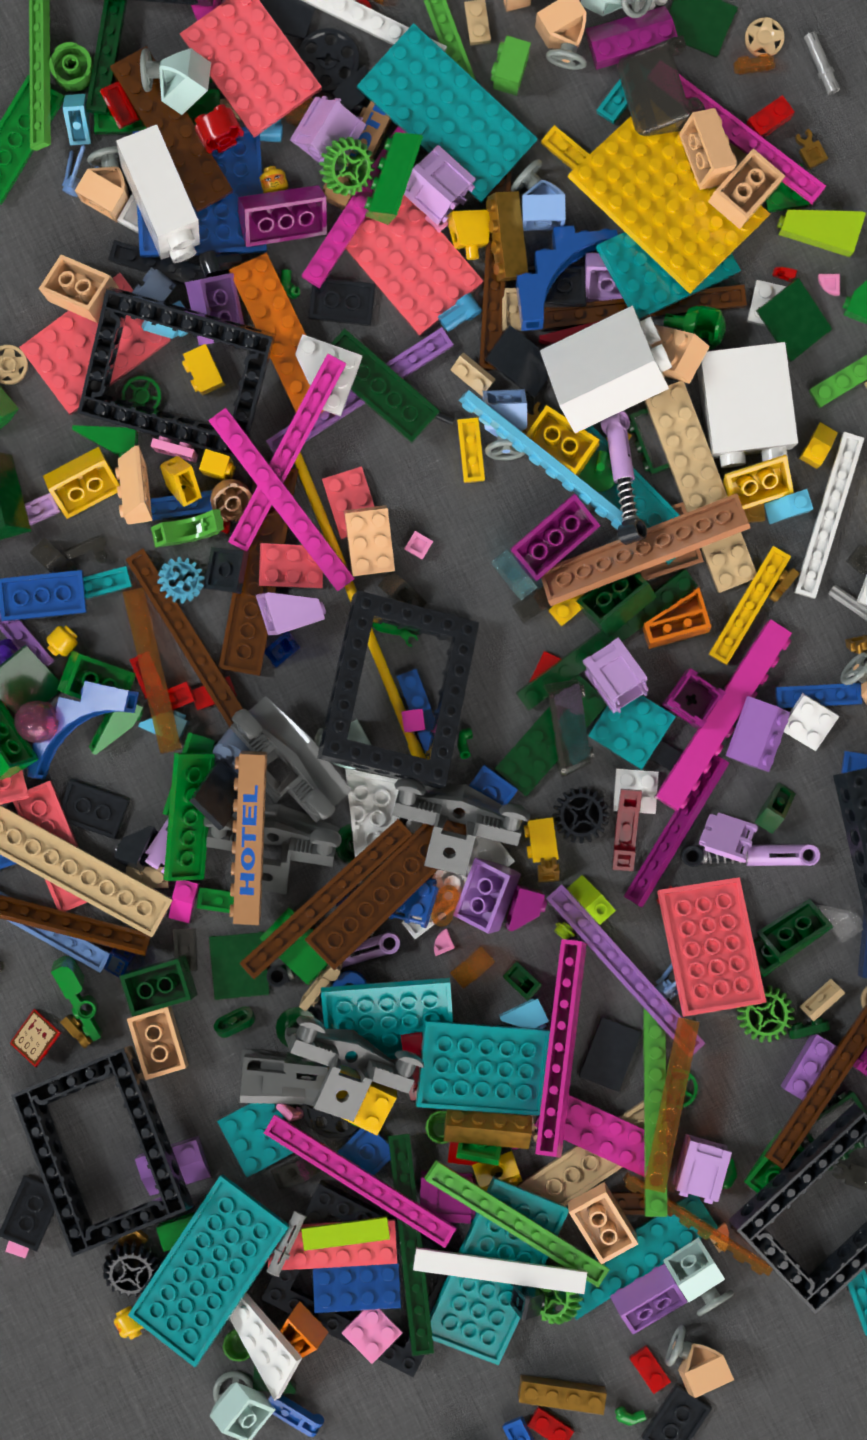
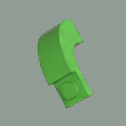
M214 509L196 517L162 522L152 526L151 530L155 548L205 539L220 534L219 532L224 530L220 509Z

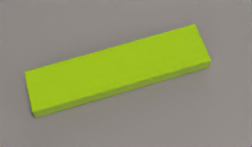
M387 1217L311 1226L301 1229L304 1251L390 1239Z

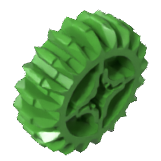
M340 137L339 141H332V147L326 146L327 154H321L324 157V162H319L323 166V169L319 172L325 175L322 181L327 183L326 187L331 190L333 189V192L336 194L340 193L343 196L348 194L355 195L356 191L362 192V186H368L367 179H373L369 174L370 171L375 170L371 167L375 160L369 158L372 152L367 150L368 146L366 144H361V140L353 139V137H347L346 139ZM352 149L356 156L349 157L345 151ZM345 176V178L349 179V182L341 183L337 178Z
M768 985L766 991L764 989L765 997L770 998L762 1006L752 1005L737 1008V1011L743 1012V1014L737 1016V1019L744 1020L739 1026L741 1028L747 1026L744 1033L748 1035L752 1032L751 1039L753 1040L759 1035L758 1039L760 1042L764 1041L765 1036L768 1042H772V1035H774L775 1039L779 1040L780 1036L778 1033L781 1032L783 1035H786L787 1032L783 1028L785 1026L787 1028L792 1027V1025L787 1023V1020H794L793 1016L788 1015V1013L794 1012V1008L787 1007L792 1001L790 999L783 1001L787 994L783 992L779 995L780 989L777 987L772 993V986ZM776 1000L781 1006V1018L774 1013V1003ZM766 1008H768L767 1012L774 1018H767L765 1016V1019H763V1015L757 1009L766 1011ZM750 1009L757 1014V1024L755 1027H753L749 1019ZM768 1022L777 1023L770 1030H761Z
M540 1288L545 1295V1305L541 1308L540 1312L542 1321L548 1320L549 1324L568 1322L578 1314L577 1310H580L582 1307L578 1302H581L584 1298L579 1296V1293ZM564 1305L562 1311L555 1310L556 1306Z

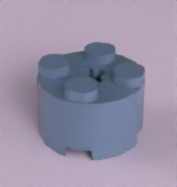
M151 268L142 280L145 282L144 285L138 284L132 293L164 302L176 287V284L158 269L154 270Z
M229 729L214 747V764L222 758L238 774L239 769H235V758L239 756L241 751H250V749Z

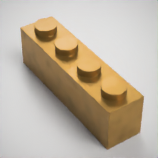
M519 191L495 192L487 197L488 200L486 202V208L490 216L489 231L492 233L491 251L495 259L494 273L497 276V281L517 280V275L528 273Z
M447 1109L444 1124V1141L529 1149L532 1135V1116Z
M522 1374L518 1392L519 1403L604 1415L607 1396L604 1386Z

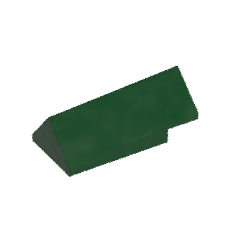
M0 452V540L31 532V526L13 456Z
M810 899L757 931L758 937L753 941L761 977L771 973L833 928L830 921Z

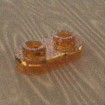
M761 54L757 58H749V56L739 57L733 63L735 74H747L772 70L776 67L775 57L770 56V54Z
M445 885L438 892L431 913L432 921L437 926L444 927L452 921L459 899V892L456 887ZM451 892L453 894L452 899H445V893ZM440 912H444L446 914V918L444 920H440L438 918V914Z

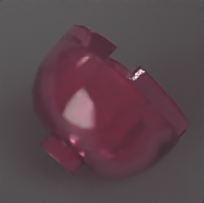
M30 701L23 704L16 712L14 719L18 734L23 739L32 743H41L52 739L59 725V720H56L55 715L57 713L56 709L50 703L44 701Z

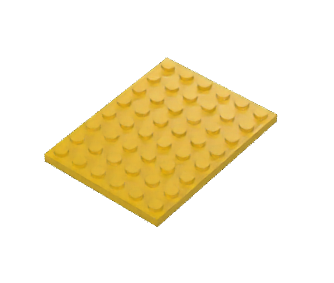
M649 99L569 173L568 178L691 294L769 217L770 213L761 205L742 228L739 229L713 207L708 201L719 186L699 189L679 136L682 129Z

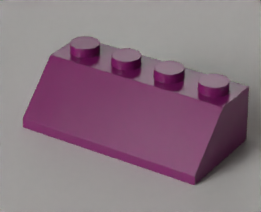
M666 6L649 10L640 18L628 16L585 29L596 70L674 48L678 42L673 18Z
M319 185L238 197V214L246 247L327 235L326 195Z
M573 494L512 546L510 550L529 577L537 581L598 529L600 525L577 495Z
M517 884L505 924L507 929L514 931L539 917L540 912H545L548 901L545 898V894L540 890Z

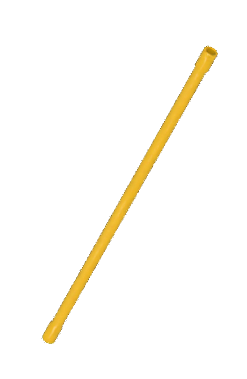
M300 451L294 464L296 469H299L298 474L324 538L347 567ZM353 581L345 586L350 602L352 596L357 592ZM371 628L368 647L404 733L402 711L406 710L377 638ZM405 732L404 736L411 755L426 759L415 732Z

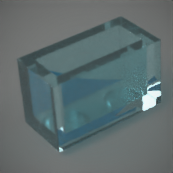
M505 550L491 562L521 601L538 588L508 550Z

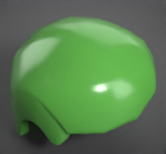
M437 1111L431 1114L426 1121V1133L437 1144L448 1143L444 1141V1124L447 1111Z
M234 1329L225 1336L222 1346L225 1355L230 1360L237 1362L249 1359L250 1355L237 1331Z

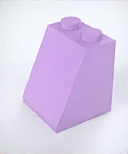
M269 592L256 595L268 635H278L325 619L324 614H326L324 604L317 598Z

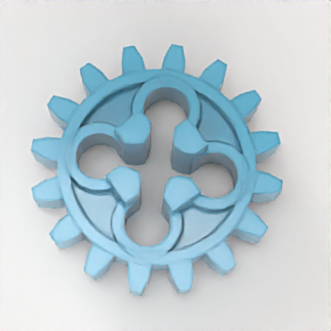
M178 557L176 562L170 559L168 564L164 563L162 566L163 570H160L158 573L162 578H159L157 583L163 584L160 591L167 592L166 598L172 596L173 602L178 598L181 603H184L186 598L192 601L194 596L197 597L200 594L199 590L204 586L200 582L204 580V577L199 576L202 569H195L196 562L189 564V558L182 562L181 557ZM188 573L193 576V578H192L191 576H189V577L186 578V580H185L184 582L182 581V579H183V578L185 577V575L188 574ZM177 578L180 580L174 587L169 585V582L171 584L175 583Z

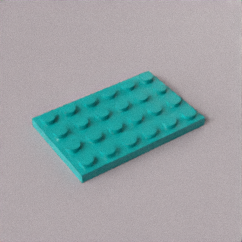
M626 232L596 246L628 307L633 306L639 319L645 318L741 271L731 253L689 294Z
M450 978L321 987L323 1019L326 1029L355 1030L390 1059H396L395 1053L403 1050L401 1035L422 1032L423 1036L425 1020L453 1022ZM349 1051L345 1058L349 1060L355 1058L356 1052Z
M425 1020L421 1050L424 1068H419L416 1106L422 1108L540 1116L550 1030Z

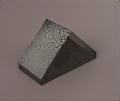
M543 586L521 599L512 607L524 624L551 606Z

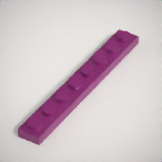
M716 755L710 760L712 766L706 774L702 773L699 777L701 783L695 791L691 790L688 794L689 801L684 809L679 808L670 818L625 893V898L640 907L644 906L729 765V762Z

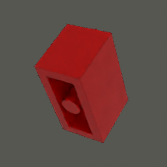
M782 95L750 117L746 125L765 138L791 120L795 111Z

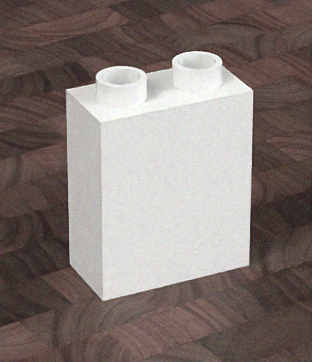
M154 125L116 140L121 168L161 260L171 256L173 263H178L193 257L196 254L194 247L200 245L198 218L158 126Z
M633 306L540 350L559 406L575 433L669 389L662 372L672 368V364L662 344L652 348V344L661 340L651 316L640 321Z
M785 342L706 352L697 369L705 438L713 459L720 458L721 468L745 465V455L761 453L762 462L785 454L788 459L787 450H791L798 444Z

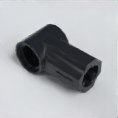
M211 250L198 256L204 277L206 278L227 272L242 263L240 253H217L215 250Z

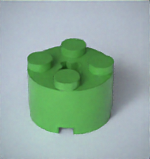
M66 42L57 46L49 60V67L56 82L65 91L77 92L84 90L90 85L93 61L89 52L74 42Z

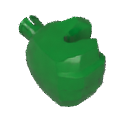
M708 306L690 307L685 316L666 313L663 326L681 329L682 331L696 334L700 339H708L709 349H714L717 345H720L726 333L725 319L719 309Z

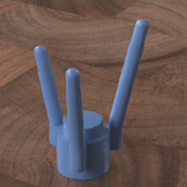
M84 145L80 148L72 175H70L74 152L73 150L69 152L65 179L62 184V191L74 197H78L75 189L81 179L77 178L76 175L85 150Z
M672 963L664 974L655 981L658 984L655 988L666 1000L668 998L671 1000L678 994L675 988L676 981L673 983L669 979L664 981L673 969Z

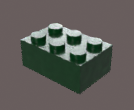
M635 573L588 591L576 602L583 613L609 638L656 598V595L650 584L639 573Z
M186 955L131 970L119 976L132 1017L185 1002L198 995Z

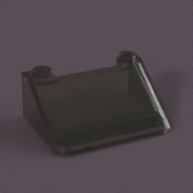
M684 36L672 37L623 57L618 62L617 69L636 132L642 136L681 131L692 112L705 110L700 99L696 97L686 99L674 60V56L682 54L686 48Z
M578 679L545 684V690L549 696L558 756L556 766L561 777H566L591 764V759H594L593 746H589L582 701V697H585L584 684L580 685Z

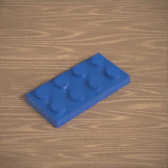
M83 571L1 578V621L87 613Z
M399 1263L313 1269L314 1313L401 1308Z

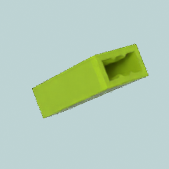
M787 210L785 215H781L777 227L780 230L778 235L851 257L854 253L866 212Z
M583 875L566 888L599 925L616 911Z

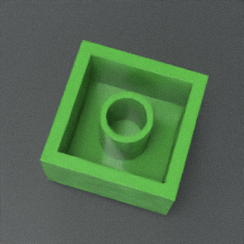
M507 35L505 42H500L497 52V61L499 62H494L491 72V81L494 82L493 89L517 96L528 62L531 42Z

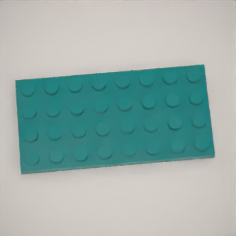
M414 23L357 85V89L405 133L422 135L423 139L420 147L429 154L439 145L476 178L473 183L475 188L472 192H469L480 202L490 194L538 140L536 136Z
M220 1175L128 1316L193 1367L198 1366L272 1255L274 1249L280 1243L290 1227L289 1224L226 1176Z
M495 1177L492 1178L487 1189L488 1193L557 1236L569 1212L567 1206ZM476 1213L458 1252L545 1265L548 1258L542 1252L479 1213ZM448 1275L430 1314L433 1341L499 1365L520 1320V1317L510 1305L514 1284Z

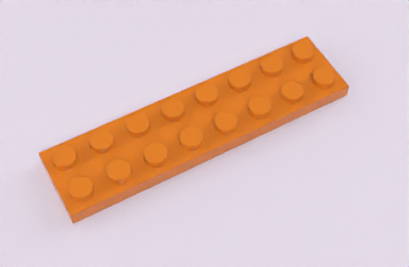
M265 253L230 269L229 273L234 274L233 281L255 328L276 334L270 359L295 412H297L310 388L295 355L302 334H306L268 254Z

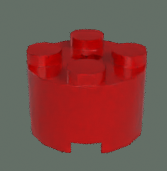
M220 104L214 108V111L207 115H199L195 119V131L206 152L212 154V150H218L221 153L237 144L236 138L244 136V131L232 109L226 108L225 104Z

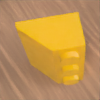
M99 446L43 475L49 492L66 519L118 493L117 486H120Z
M786 454L727 473L723 480L727 496L729 497L737 493L743 509L794 493Z

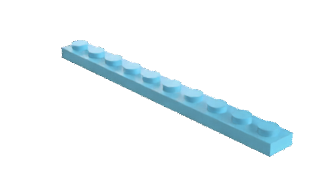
M468 390L461 396L459 401L465 410L470 413L474 412L479 416V420L484 425L493 427L499 437L512 442V446L517 451L527 454L532 463L538 466L541 465L546 469L547 475L561 481L562 486L566 490L575 492L581 502L594 507L595 512L599 516L609 519L611 525L618 530V526L622 525V511L471 391Z

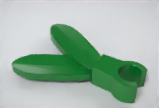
M372 623V627L379 632L400 635L411 648L413 646L408 643V639L414 637L418 641L417 636L409 633L405 628L400 630L397 629V626L386 623Z

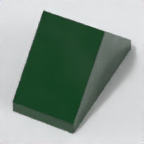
M517 961L503 975V978L527 1001L542 986L541 982Z

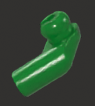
M283 269L281 270L280 282L288 298L296 299L300 295L301 290L291 282L292 271Z
M471 728L461 729L458 734L457 747L462 759H467L471 755L467 740L473 738Z
M733 1157L730 1158L722 1189L731 1188L737 1178Z
M623 1406L615 1409L616 1419L623 1424L631 1426L647 1420L643 1410L631 1414L626 1412Z

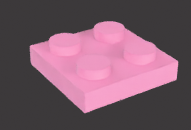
M159 436V439H152L151 447L156 452L173 457L179 456L184 460L194 463L197 462L198 454L192 445L183 442L176 445L174 442H171V439Z
M381 1309L362 1310L342 1331V1334L371 1364L403 1333Z

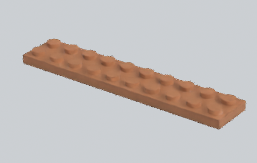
M736 493L647 528V537L643 540L624 545L619 539L558 563L545 573L541 580L548 602L552 606L735 535L751 527Z

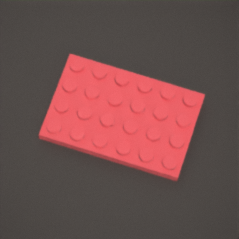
M226 0L180 33L181 38L189 49L192 48L211 62L210 78L253 138L322 90V86L260 0Z
M404 195L398 214L389 225L365 217L345 250L376 284L415 332L421 336L439 321L438 316L454 306L456 301L462 296L472 293L484 281L458 250L454 248L442 232L439 233L425 219L427 215Z
M121 273L113 277V280L121 290L133 292L132 287ZM67 311L19 347L69 415H72L79 408L98 323L71 311ZM126 315L110 386L171 341L170 338L144 331L141 328L144 320L138 318L134 320L131 319V316Z
M740 877L658 890L657 893L683 1017L766 1003Z

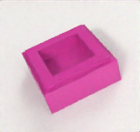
M423 709L402 711L404 733L425 730Z

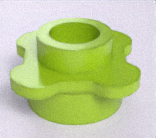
M558 922L555 924L557 927L554 932L562 939L568 940L570 937L575 936L572 932L573 928L567 923L563 922L561 924Z

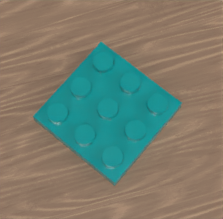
M640 695L620 708L621 713L617 711L613 714L607 706L588 737L642 770L676 716Z
M249 1103L217 1121L246 1177L294 1153L264 1134L275 1114L287 1121L276 1109L277 1104Z

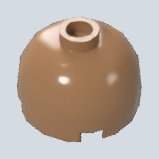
M222 480L212 490L210 497L212 510L220 509L221 516L225 522H229L228 520L239 521L252 497V493L246 484L240 480Z

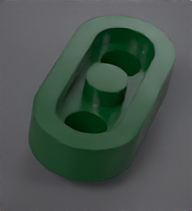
M240 1007L218 1018L214 1023V1030L219 1037L227 1038L253 1025L256 1016L250 1007Z
M819 1017L815 1021L811 1020L812 1023L803 1025V1022L792 1024L791 1029L787 1030L789 1039L802 1038L831 1029L829 1020Z

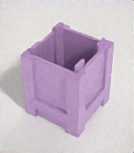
M322 96V98L315 97L290 139L317 163L324 162V157L321 154H327L326 146L332 147L333 140L339 141L340 137L358 139L366 126L362 121V117H356L340 103V98L327 100V96ZM352 149L346 150L345 153L349 155Z
M437 145L412 169L404 195L438 225L440 222L446 223L447 215L460 203L462 205L465 204L467 201L465 195L468 190L472 192L475 188L473 183L476 178Z
M619 638L583 660L587 670L585 675L613 714L617 711L621 713L620 708L640 695L644 694L647 696L649 691L646 686L647 676Z
M685 1134L672 1184L676 1186V1190L680 1191L679 1195L688 1197V1194L705 1198L704 1202L713 1204V1201H719L732 1154L726 1145Z

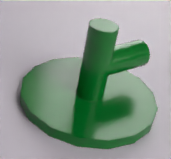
M601 450L595 451L578 476L597 492L607 491L616 484L613 480L610 454Z

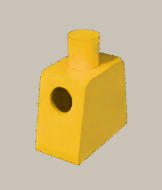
M487 210L450 212L447 215V222L454 248L466 249L467 260L479 259L478 248L486 246L489 242V212Z
M175 456L160 465L168 490L183 507L202 498L193 468L188 462L179 456Z

